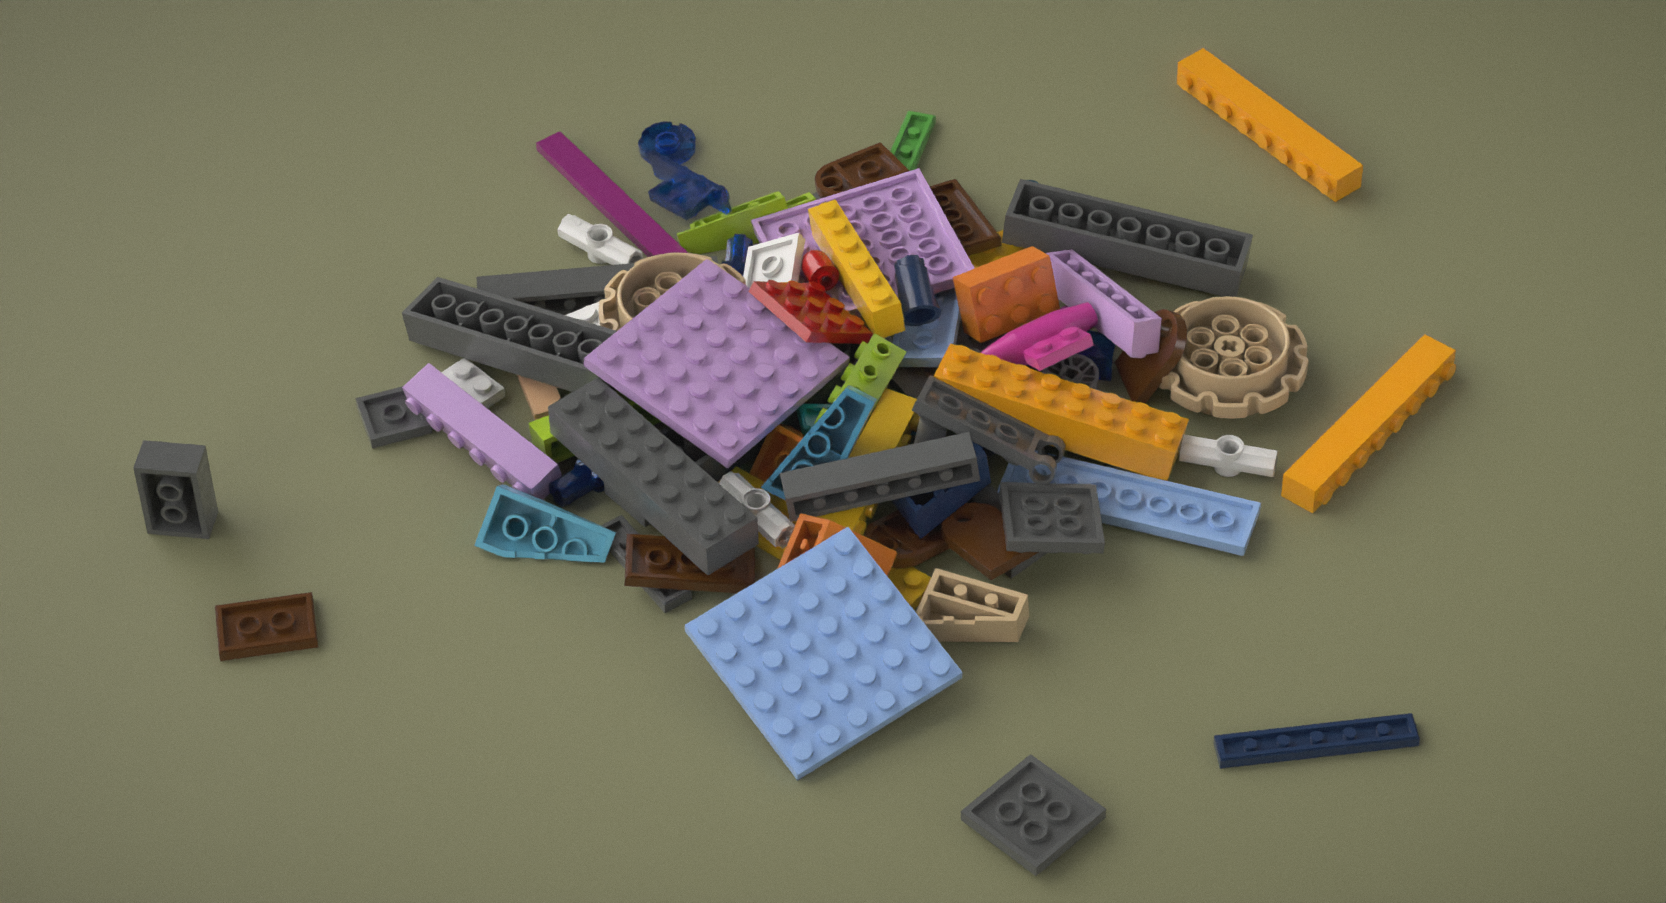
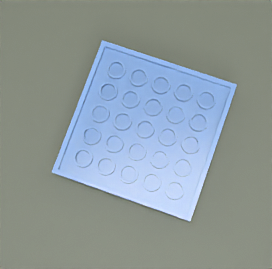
M846 527L685 624L687 635L797 781L962 679L963 674L849 527Z

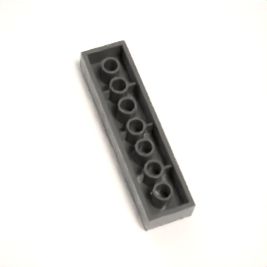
M1020 179L1005 215L1002 243L1022 248L1033 246L1044 253L1072 249L1090 264L1102 268L1158 280L1221 297H1237L1248 264L1253 235Z
M437 277L402 312L409 341L571 392L598 378L597 375L584 367V358L617 332L616 330ZM605 382L612 390H614V391L616 390V389H615L614 387H612L610 384H608L607 382Z
M599 377L548 406L550 433L707 575H710L759 544L758 518Z

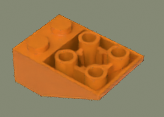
M800 513L777 568L782 567L846 527L831 520ZM852 531L888 577L897 552Z

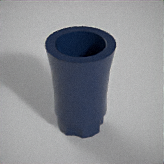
M907 255L896 260L894 264L896 273L894 276L898 299L901 302L904 324L906 326H921L938 319L941 315V309L935 298L924 259L918 255Z

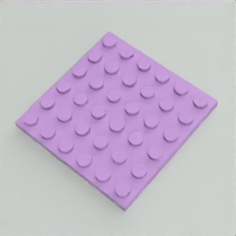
M919 168L751 220L759 243L800 233L805 239L804 256L811 250L821 251L812 235L808 209L836 199L897 297L894 264L896 260L907 255H918L924 259L934 295L955 288L954 276L975 269ZM800 269L798 283H809ZM840 280L831 290L825 291L830 297L841 301L845 305L844 309L851 315L862 317Z
M706 259L584 358V367L723 466L729 468L846 368L850 357L830 343H806L748 292L749 287Z

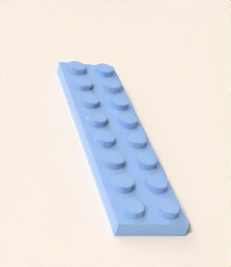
M1062 457L1061 461L1057 463V471L1050 482L1055 484L1096 485L1102 523L1244 556L1261 510L1260 502L1067 457ZM1010 463L1001 482L1035 483L1030 478L1028 469ZM1042 464L1035 466L1039 474H1051L1047 466Z

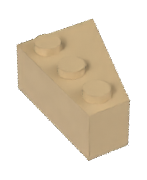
M935 568L916 613L939 642H1018L1029 618L1028 594Z

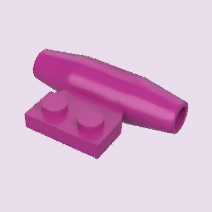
M1088 302L1056 310L1008 332L980 353L994 355L1001 360L1014 364H1028L1041 371L1093 346L1091 334L1087 333V331L1098 324L1097 315Z

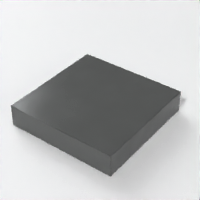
M402 387L355 398L359 415L372 448L432 433V427L427 422L426 417L421 413L418 415L414 414L405 404L407 398Z

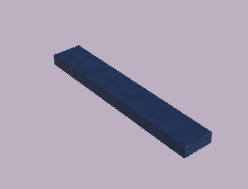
M1408 713L1214 735L1213 744L1219 767L1222 769L1419 746L1420 738L1413 714Z

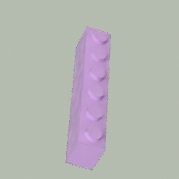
M1074 250L1046 253L1051 259L1059 300L1068 307L1088 302L1095 310L1098 324L1094 328L1111 340L1113 344L1125 351L1130 357L1143 358L1146 354L1159 352L1161 317Z
M430 363L402 387L407 398L405 404L414 414H423L434 430L437 432L443 430L457 448L461 449L464 447L467 449L469 455L480 466L486 464L491 468V473L500 482L504 483L507 481L512 485V488L543 500L564 480L555 461Z

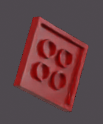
M768 280L767 282L753 281L748 291L806 343L861 344L862 341L869 343L873 335L864 326L862 319L851 315L844 309L845 305L841 301L830 297L825 292L826 289L817 282L798 283L792 280L788 282H777L774 280Z

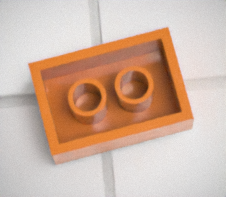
M1033 246L953 277L964 333L980 343L1010 332L1050 312L1060 310L1050 256Z

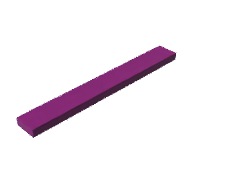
M561 131L536 142L537 151L647 257L666 253H688Z

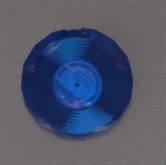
M669 121L655 123L645 128L641 133V138L638 141L639 153L646 162L658 167L681 165L690 160L695 154L696 137L693 131L684 124L679 123V126L672 125V122Z

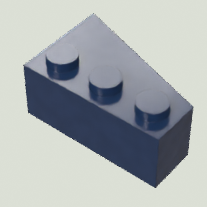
M972 441L977 457L980 481L892 500V503L920 539L991 483L987 455L977 443Z

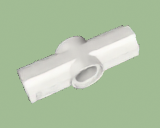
M567 214L558 227V236L585 250L589 260L593 263L617 265L635 263L643 259L642 251L614 237L612 229L605 224L592 225L575 215Z
M1184 435L1179 461L1214 467L1215 471L1224 477H1233L1240 472L1274 477L1278 451L1244 445L1243 441L1234 435H1224L1217 440Z
M730 471L723 475L719 484L758 518V531L775 547L785 548L795 525L771 504L769 493L763 489L754 488L739 473Z

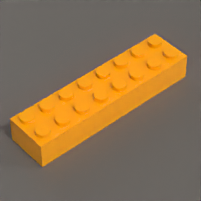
M951 343L933 376L1049 436H1058L1064 441L1066 451L1144 476L1166 481L1170 477L1180 452L1183 436L1189 419L1180 417L1173 412L1158 410L1145 403H1136L1121 398L1114 393H1105L1092 389L1082 383L1070 382L1054 374H1045L1030 369L1026 365L1014 364L1001 360L997 356L982 354L970 350L966 346Z

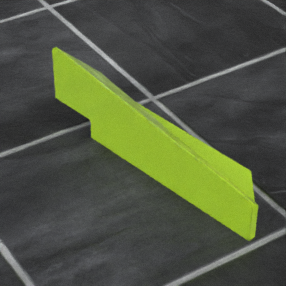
M777 191L695 220L690 224L691 229L677 233L679 244L688 253L704 254L756 244L759 241L754 233L751 220L814 201L816 198L808 192L786 201L785 197Z

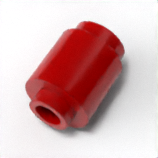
M811 250L803 256L801 270L808 281L821 284L826 289L825 291L835 287L839 280V272L826 253L819 250Z

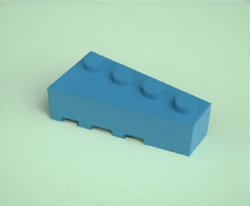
M848 385L761 488L785 500L780 473L847 459L877 399Z

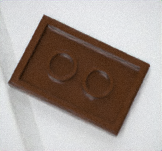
M312 592L215 605L220 661L318 648Z

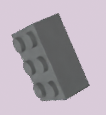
M143 440L133 469L147 534L209 539L218 514V507L206 445Z

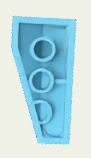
M502 484L495 489L474 546L506 558L605 563L617 532L530 494Z

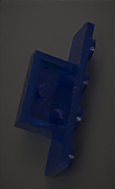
M655 151L648 154L654 175L663 180L648 191L650 201L685 220L696 216L708 206L724 214L732 211L729 202L730 195L724 186L710 181L705 176L691 171L686 166L674 162L667 156H663Z

